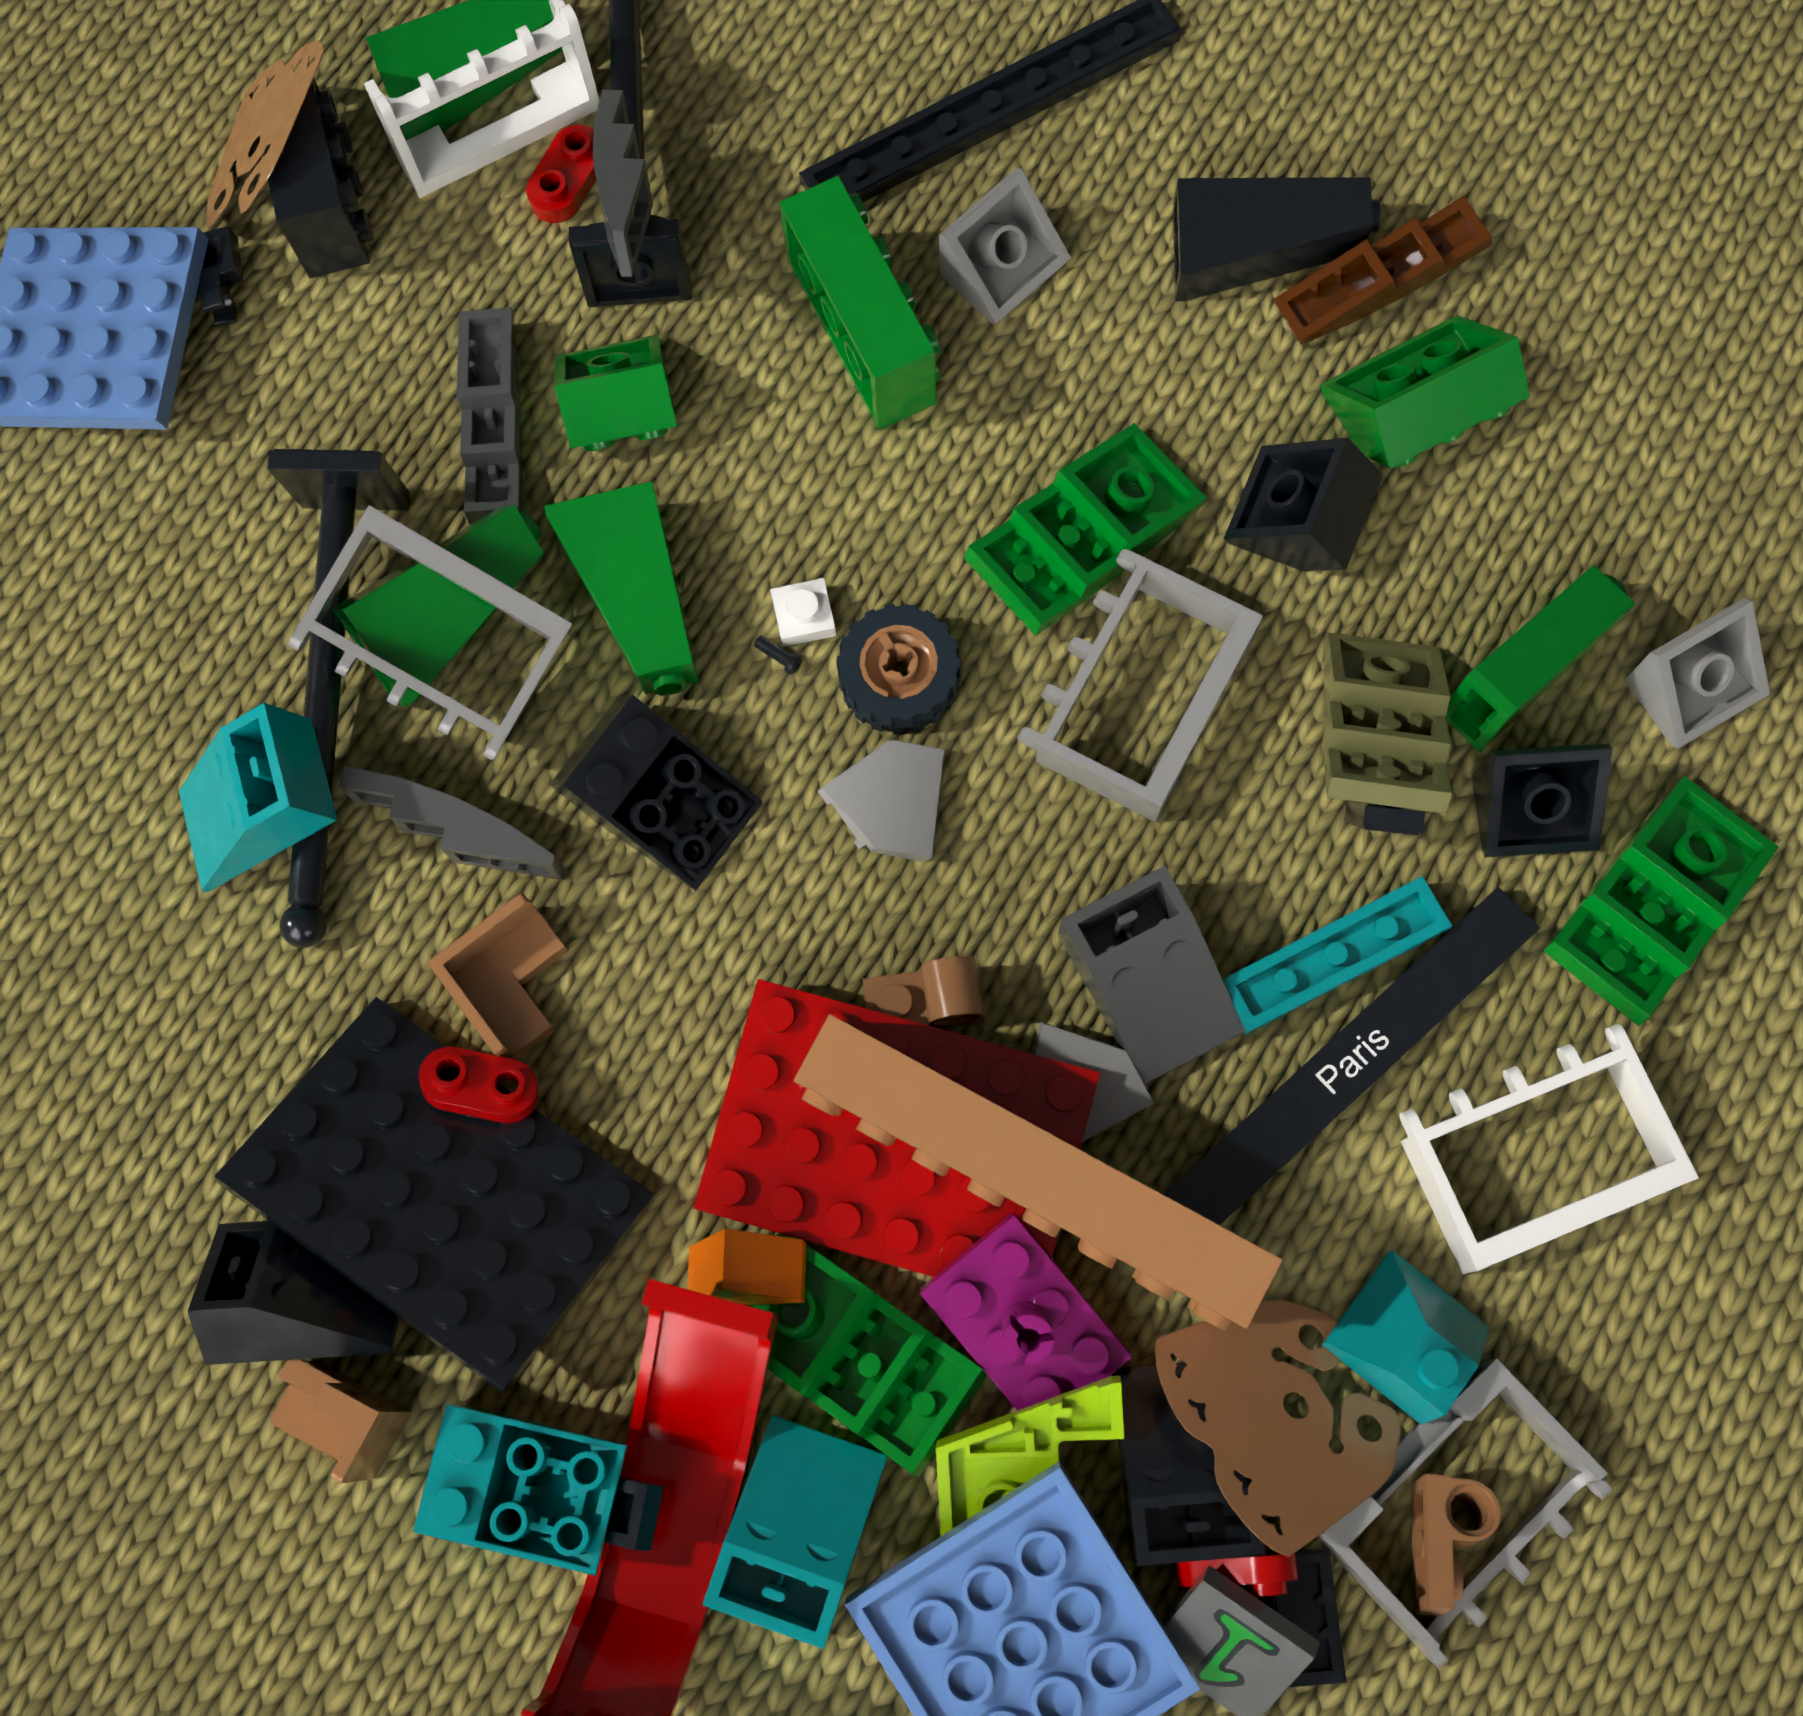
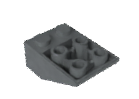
M1166 866L1061 919L1058 936L1118 1045L1126 1050L1144 1085L1245 1032L1197 921Z

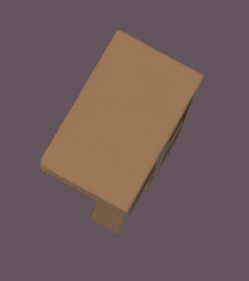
M524 893L518 894L427 962L497 1057L517 1060L555 1031V1028L523 985L569 951Z
M314 1358L287 1360L278 1378L289 1383V1386L271 1416V1424L338 1460L331 1474V1478L338 1482L349 1483L375 1479L412 1411Z

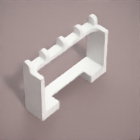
M549 0L554 19L548 25L532 33L524 25L515 30L517 40L483 57L478 49L467 53L470 63L434 81L429 73L419 76L418 79L421 87L401 97L390 98L385 96L379 90L374 79L364 83L397 160L419 198L597 111L600 101L579 22L570 4L565 5L563 0ZM562 47L566 62L530 79L538 101L451 144L448 143L439 125L405 140L400 129L401 125Z
M1615 1024L1605 1029L1607 1041L1613 1052L1582 1063L1577 1051L1571 1044L1557 1048V1056L1564 1072L1533 1085H1527L1523 1074L1517 1066L1503 1070V1078L1511 1094L1473 1109L1467 1094L1462 1088L1450 1092L1449 1100L1456 1116L1424 1129L1417 1113L1412 1108L1400 1113L1401 1123L1408 1136L1401 1140V1144L1462 1275L1479 1271L1699 1178L1625 1030L1620 1024ZM1607 1068L1656 1167L1518 1226L1476 1241L1430 1141Z

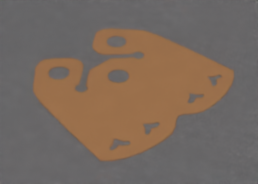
M314 41L301 47L286 66L281 59L271 64L256 78L244 94L208 197L207 228H211L232 197L235 186L231 168L234 162L237 160L236 172L237 177H240L253 169L270 144L267 154L259 161L241 189L238 200L241 214L246 212L268 180L283 151L325 51L324 45L321 42ZM311 56V59L315 58V60L309 65V58ZM294 64H298V66H297V68H296V70H295V72H294L293 66H294ZM270 77V79H272V80H271V82H270L269 85H268V81H267V80H268V78ZM255 91V93H254V95H253V97H252V99H251L250 94ZM260 136V142L256 151L249 157L254 141ZM257 174H260L257 186L255 187L254 191L250 195H248V190L253 179ZM226 189V194L223 199V202L221 203L219 208L215 210V205L218 200V197L220 196L222 191Z
M1278 1299L1261 1302L1247 1329L1231 1321L1227 1331H1224L1207 1321H1202L1159 1337L1155 1345V1358L1162 1388L1177 1419L1188 1433L1213 1449L1216 1481L1231 1508L1260 1541L1276 1552L1290 1557L1382 1487L1392 1475L1401 1428L1400 1419L1394 1409L1363 1393H1353L1342 1401L1340 1441L1343 1443L1344 1449L1340 1453H1334L1330 1449L1329 1441L1332 1439L1333 1406L1312 1374L1285 1361H1276L1272 1357L1271 1352L1276 1347L1281 1348L1286 1355L1321 1371H1329L1338 1365L1340 1359L1323 1346L1318 1350L1306 1348L1299 1339V1330L1304 1325H1313L1321 1332L1324 1342L1337 1322L1333 1317L1322 1311ZM1171 1354H1174L1179 1360L1187 1364L1182 1371L1181 1378L1176 1376L1177 1364L1172 1360ZM1288 1393H1298L1306 1399L1309 1407L1306 1417L1296 1419L1286 1412L1283 1400ZM1188 1400L1206 1404L1205 1422L1200 1419L1198 1409L1191 1406ZM1361 1416H1372L1380 1423L1382 1435L1378 1441H1367L1359 1434L1357 1421ZM1234 1470L1252 1480L1249 1484L1247 1495H1244L1242 1490L1243 1484L1235 1477ZM1262 1515L1270 1517L1279 1516L1283 1535L1277 1533L1273 1524L1264 1521Z

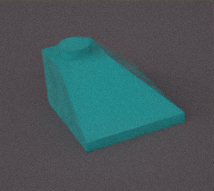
M1391 1249L1386 1253L1321 1345L1422 1425L1447 1414L1480 1364L1490 1326Z

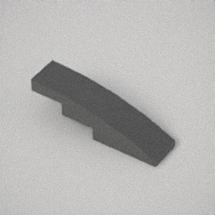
M602 89L594 122L593 163L610 248L621 277H632L653 208L646 162L645 159H640L634 124H629L623 90Z
M512 307L459 312L457 400L462 410L460 455L465 465L464 513L470 525L500 506L515 505L518 511L523 510L522 433L515 320Z
M344 765L339 787L355 803L391 808L389 818L404 833L442 838L440 849L453 863L563 880L565 869L556 856L507 822L455 796L410 780Z

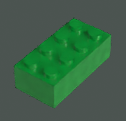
M836 176L780 201L787 260L878 430L935 405L936 382L941 380L940 372L935 362V356L940 354L938 340L931 326L928 323L920 325L913 312L916 310L915 300L904 279L896 281L889 269L892 266V261L885 242L879 235L872 238L867 229V213L858 194L854 192L849 195L839 176Z

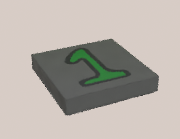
M1210 1565L1162 1622L1197 1678L1200 1690L1236 1716H1263L1313 1661L1320 1644L1317 1639Z

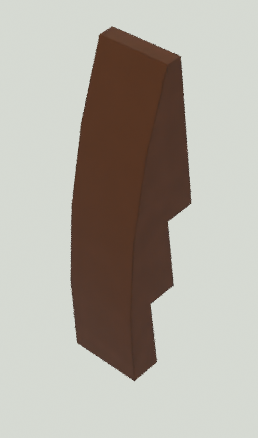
M1463 195L1423 222L1419 223L1415 217L1373 245H1370L1367 239L1274 298L1273 301L1300 345H1303L1345 327L1441 277L1492 246V236Z

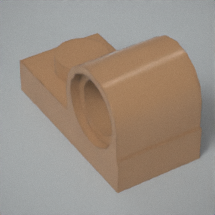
M945 957L922 964L920 971L862 979L866 1009L940 1029L985 1023L978 966L974 957Z
M1424 1474L1411 1484L1414 1614L1441 1616L1455 1609V1600L1459 1601L1463 1593V1568L1459 1560H1453V1551L1467 1550L1493 1535L1500 1524L1501 1510L1499 1501L1492 1490L1481 1482L1471 1479L1451 1478V1476ZM1452 1500L1464 1502L1470 1507L1475 1518L1473 1531L1462 1529L1455 1523L1450 1511Z

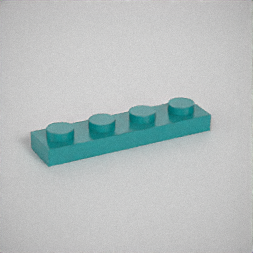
M1421 876L1222 980L1246 1036L1448 931L1452 924L1425 879Z

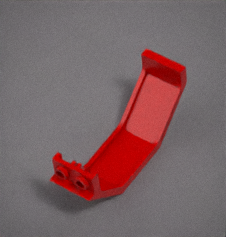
M648 1280L641 1304L649 1307V1315L630 1428L625 1444L628 1448L621 1476L664 1486L651 1551H639L604 1543L597 1575L587 1574L581 1597L544 1687L534 1701L522 1708L520 1716L674 1715L709 1610L708 1607L702 1604L724 1539L736 1511L749 1465L779 1315L656 1280Z

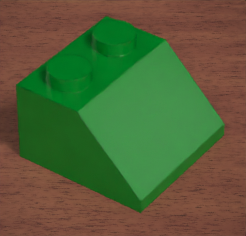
M659 334L555 355L554 388L570 449L583 446L586 451L602 450L612 446L615 443V439L634 435L639 440L654 439L665 435L668 432L667 428L677 426Z

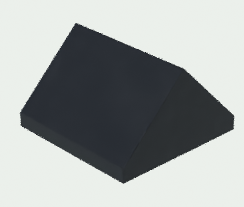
M1605 743L1491 751L1472 774L1481 847L1484 856L1500 857L1600 850L1613 750L1611 745Z

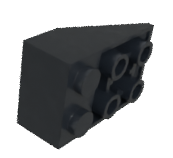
M314 77L283 151L268 178L276 221L309 278L370 264L366 242L374 240L364 208L359 209L357 197L363 196V189L354 164L349 165L347 154L353 152V145L344 120L339 121L330 90L328 88L320 90Z
M634 695L616 698L549 784V786L596 823L694 891L698 889L763 802Z
M270 1221L218 1224L187 1311L205 1365L392 1353L400 1319Z
M1185 1362L1176 1363L1175 1373L1177 1378H1181L1182 1371L1187 1366ZM1156 1365L1125 1367L1116 1370L1111 1376H1121L1124 1439H1118L1131 1560L1137 1566L1266 1555L1265 1543L1260 1541L1245 1526L1223 1496L1216 1481L1213 1449L1188 1433L1177 1419L1162 1388ZM1188 1400L1191 1406L1198 1409L1200 1419L1205 1422L1206 1404ZM1234 1470L1235 1477L1243 1484L1242 1490L1244 1495H1247L1248 1487L1252 1480Z

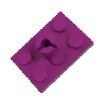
M1014 1211L920 1288V1295L1017 1411L1107 1378L1132 1358V1354L1126 1345Z

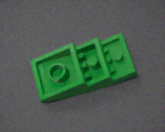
M1133 423L1061 468L1051 485L1014 507L1007 522L970 544L964 559L1029 630L1037 636L1126 570L1116 562L1122 549H1127L1144 556L1203 506L1207 497Z
M1683 776L1594 884L1543 952L1639 1026L1652 1015L1676 979L1690 968L1713 933L1728 921L1779 846L1686 776Z
M777 1233V1235H776V1236H782V1237H789V1238H796V1239H798V1238L795 1237V1236L791 1237V1236H787V1235L780 1234V1233ZM807 1244L805 1302L746 1305L779 1315L768 1370L918 1478L936 1453L937 1440L948 1435L987 1376L986 1372Z

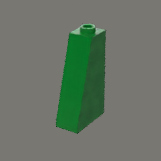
M468 0L365 38L388 97L398 98L421 87L418 79L419 76L429 73L434 81L470 63L467 53L478 49L483 57L517 40L516 29L526 25L530 33L551 23L554 18L549 0ZM562 47L401 125L400 127L406 140L439 125L442 132L446 131L562 52Z
M652 481L545 505L547 519L558 542L644 693L655 692V694L660 696L673 695L684 691L688 684L699 682L660 504Z
M515 505L500 506L438 544L440 547L512 589L544 554L537 542L541 538V534L536 523L525 510L518 511ZM415 560L410 561L333 608L355 644L427 685L435 679L496 609L495 606ZM370 666L389 695L397 680ZM408 688L398 705L406 707L421 694Z
M1593 565L1465 677L1450 698L1446 721L1481 753L1605 637L1636 603L1627 595L1626 589L1616 578L1603 574Z

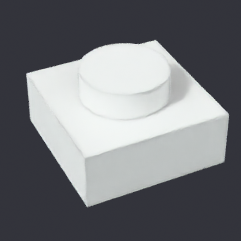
M824 578L770 589L783 647L836 636Z

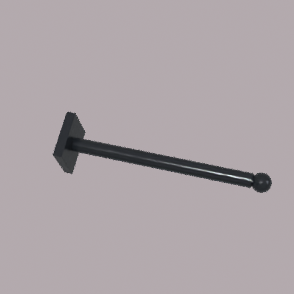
M609 0L611 90H623L629 124H634L640 159H645L639 0ZM678 219L648 221L632 277H621L608 242L605 224L569 227V245L588 307L692 299V283Z
M269 450L267 469L303 509H321L314 586L315 597L354 531L355 510H366L368 505L377 510L409 511L410 492L379 451ZM350 575L321 623L345 637L346 629L333 608L348 600ZM311 632L303 716L312 719L332 797L342 676L336 673L335 669L344 655V650ZM329 825L292 845L287 900L291 906L282 914L279 928L284 940L294 947L308 948L316 945L322 940L327 930L326 917L319 907L323 904Z

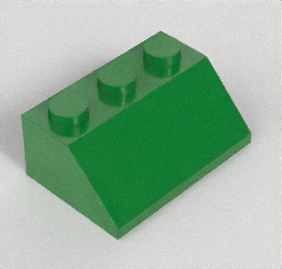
M1458 315L1320 384L1323 396L1357 448L1367 458L1389 469L1410 464L1417 458V454L1437 444L1457 440L1464 434V430L1484 420L1499 418L1507 414L1511 406L1530 397L1518 337Z

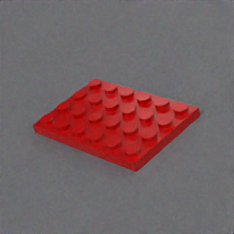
M757 980L693 1209L787 1236H795L798 1239L931 1277L936 1276L1014 1211L1050 1256H1053L1057 1237L1054 1238L1023 1221L1022 1216L1026 1208L1006 1197L1000 1207L995 1206L967 1190L971 1181L970 1177L953 1168H950L947 1175L943 1177L912 1160L911 1158L916 1148L897 1138L893 1146H886L860 1132L856 1128L861 1118L844 1109L840 1117L837 1115L832 1116L801 1099L807 1088L793 1080L830 1014L1080 1150L1101 1072L768 981Z

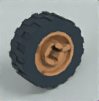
M890 604L884 605L883 609L877 611L874 609L865 613L864 618L860 621L856 620L849 627L850 632L846 637L843 636L839 645L840 656H837V670L844 701L849 709L852 708L857 719L862 723H869L872 725V729L880 732L887 730L892 731L893 734H903V732L913 730L915 733L924 730V726L930 723L934 725L942 718V713L946 709L949 711L954 703L955 692L958 693L960 657L957 641L955 638L952 639L950 628L944 621L942 623L935 618V614L928 610H925V612L918 610L914 605L905 604V607ZM896 662H903L908 665V675L902 677L900 672L889 671L890 666Z

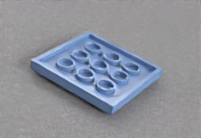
M198 227L9 228L0 263V426L167 429L198 290L200 273L208 244L206 235Z
M1060 1461L848 1595L845 1600V1607L913 1716H1159L1200 1690L1199 1682Z

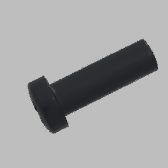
M762 635L754 643V647L785 666L784 671L789 675L796 673L802 664L803 658L797 653L791 655Z

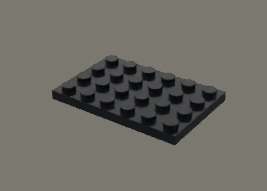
M375 997L214 1177L218 1184L505 1395L653 1204L655 1194L535 1109L521 1121L500 1123L441 1110L429 1104L421 1091L419 1069L424 1059L430 1053L447 1046ZM452 1067L445 1068L440 1072L438 1078L443 1081H453L459 1076L460 1071ZM499 1084L497 1086V1090L500 1093L511 1094V1092L504 1088L502 1085Z

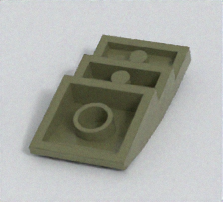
M1328 632L1325 650L1323 713L1324 768L1327 798L1447 814L1452 796L1446 766L1451 748V739L1446 722V713L1451 695L1439 647Z

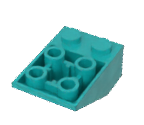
M267 703L258 705L221 727L179 790L201 890L204 892L217 888L337 821L312 719Z
M446 1404L413 1532L590 1575H597L628 1446L518 1416L466 1404Z
M772 1415L724 1539L702 1605L824 1649L833 1627L888 1456Z

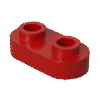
M572 125L561 130L555 136L529 178L526 186L527 197L532 211L541 220L549 223H560L573 217L596 182L593 163L594 129L591 127ZM583 146L579 150H571L574 147ZM549 186H559L555 191H545Z
M443 1047L430 1053L424 1059L419 1069V1083L424 1098L429 1104L441 1110L500 1123H514L530 1115L538 1102L539 1091L536 1075L528 1065L518 1060L497 1057L496 1055L459 1047ZM452 1067L460 1071L459 1076L453 1081H443L438 1078L440 1072L445 1068ZM505 1080L515 1081L519 1085L516 1091L511 1094L500 1093L497 1090V1086Z
M1266 1551V1555L1176 1563L1178 1586L1192 1587L1210 1565L1237 1585H1248L1249 1593L1255 1597L1287 1594L1286 1581L1299 1579L1296 1553L1288 1557L1276 1551Z

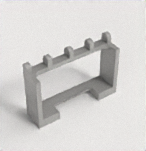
M368 505L291 636L288 646L299 651L306 644L311 632L345 651L335 669V672L341 676L346 677L356 660L360 659L397 680L386 700L394 706H398L407 689L411 688L448 709L437 729L440 732L448 735L460 716L492 734L494 737L487 743L483 756L493 761L561 646L572 623ZM371 537L408 559H414L507 613L515 621L549 640L500 726L321 624Z
M1122 549L1116 562L1122 568L1132 572L1123 592L1118 598L1106 591H1098L1093 603L1100 610L1110 614L1094 644L1078 637H1073L1069 643L1068 651L1084 660L1068 691L1051 684H1047L1041 694L1042 698L1058 707L1044 734L1031 728L1023 727L1017 739L1025 746L1037 751V763L1156 823L1228 682H1231L1249 649L1263 615L1139 554ZM1138 591L1146 593L1227 633L1222 646L1146 787L1056 741Z
M1497 1358L1481 1359L1478 1368L1447 1414L1422 1425L1417 1423L1398 1442L1392 1475L1382 1487L1316 1538L1326 1548L1330 1549V1553L1421 1652L1440 1669L1448 1659L1440 1648L1441 1645L1436 1640L1454 1618L1462 1612L1472 1624L1479 1628L1487 1620V1617L1472 1600L1503 1568L1517 1581L1523 1583L1531 1573L1516 1557L1521 1549L1546 1524L1560 1537L1566 1539L1574 1529L1558 1511L1585 1485L1593 1494L1601 1499H1604L1612 1489L1603 1479L1608 1473ZM1499 1395L1572 1471L1464 1580L1462 1597L1459 1601L1455 1600V1609L1441 1616H1429L1421 1625L1355 1554L1349 1545L1384 1510L1380 1505L1463 1421H1472Z

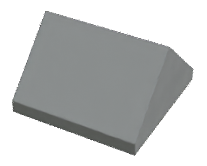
M1022 168L1013 170L939 235V276L993 324L1001 321L1071 259Z
M1744 597L1650 652L1624 680L1670 745L1677 749L1770 695L1753 601Z

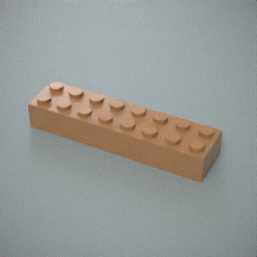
M830 1014L793 1080L807 1088L801 1098L807 1103L832 1116L837 1115L840 1117L844 1109L861 1118L856 1128L860 1132L886 1146H893L897 1138L916 1148L911 1158L915 1162L943 1177L947 1175L950 1168L970 1177L971 1181L967 1187L968 1191L998 1207L1001 1206L1005 1197L1026 1208L1022 1216L1023 1221L1054 1238L1057 1237L1061 1228L1081 1238L1077 1245L1078 1251L1111 1269L1117 1259L1136 1268L1131 1276L1136 1279L1135 1282L1155 1294L1169 1300L1173 1291L1176 1290L1191 1298L1187 1307L1192 1310V1313L1221 1330L1227 1331L1231 1321L1245 1329L1248 1328L1282 1262L1281 1258Z

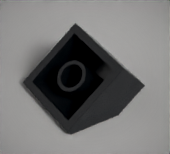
M1349 438L1261 446L1224 539L1230 545L1300 571L1346 570L1383 474Z

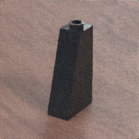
M1178 178L1172 207L1175 301H1189L1326 264L1340 257L1364 240H1368L1370 232H1377L1380 223L1379 199H1372L1371 178Z

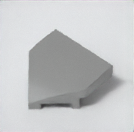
M888 740L820 788L818 793L827 805L832 804L855 836L853 842L858 849L867 845L871 852L925 862L932 858L944 750Z
M1040 1022L1035 1037L1037 1042L1033 1054L1101 1072L1082 1142L1154 1104L1126 1050L1108 1042L1099 1041Z

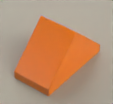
M725 1228L689 1246L688 1290L743 1305L805 1302L806 1242L803 1239Z

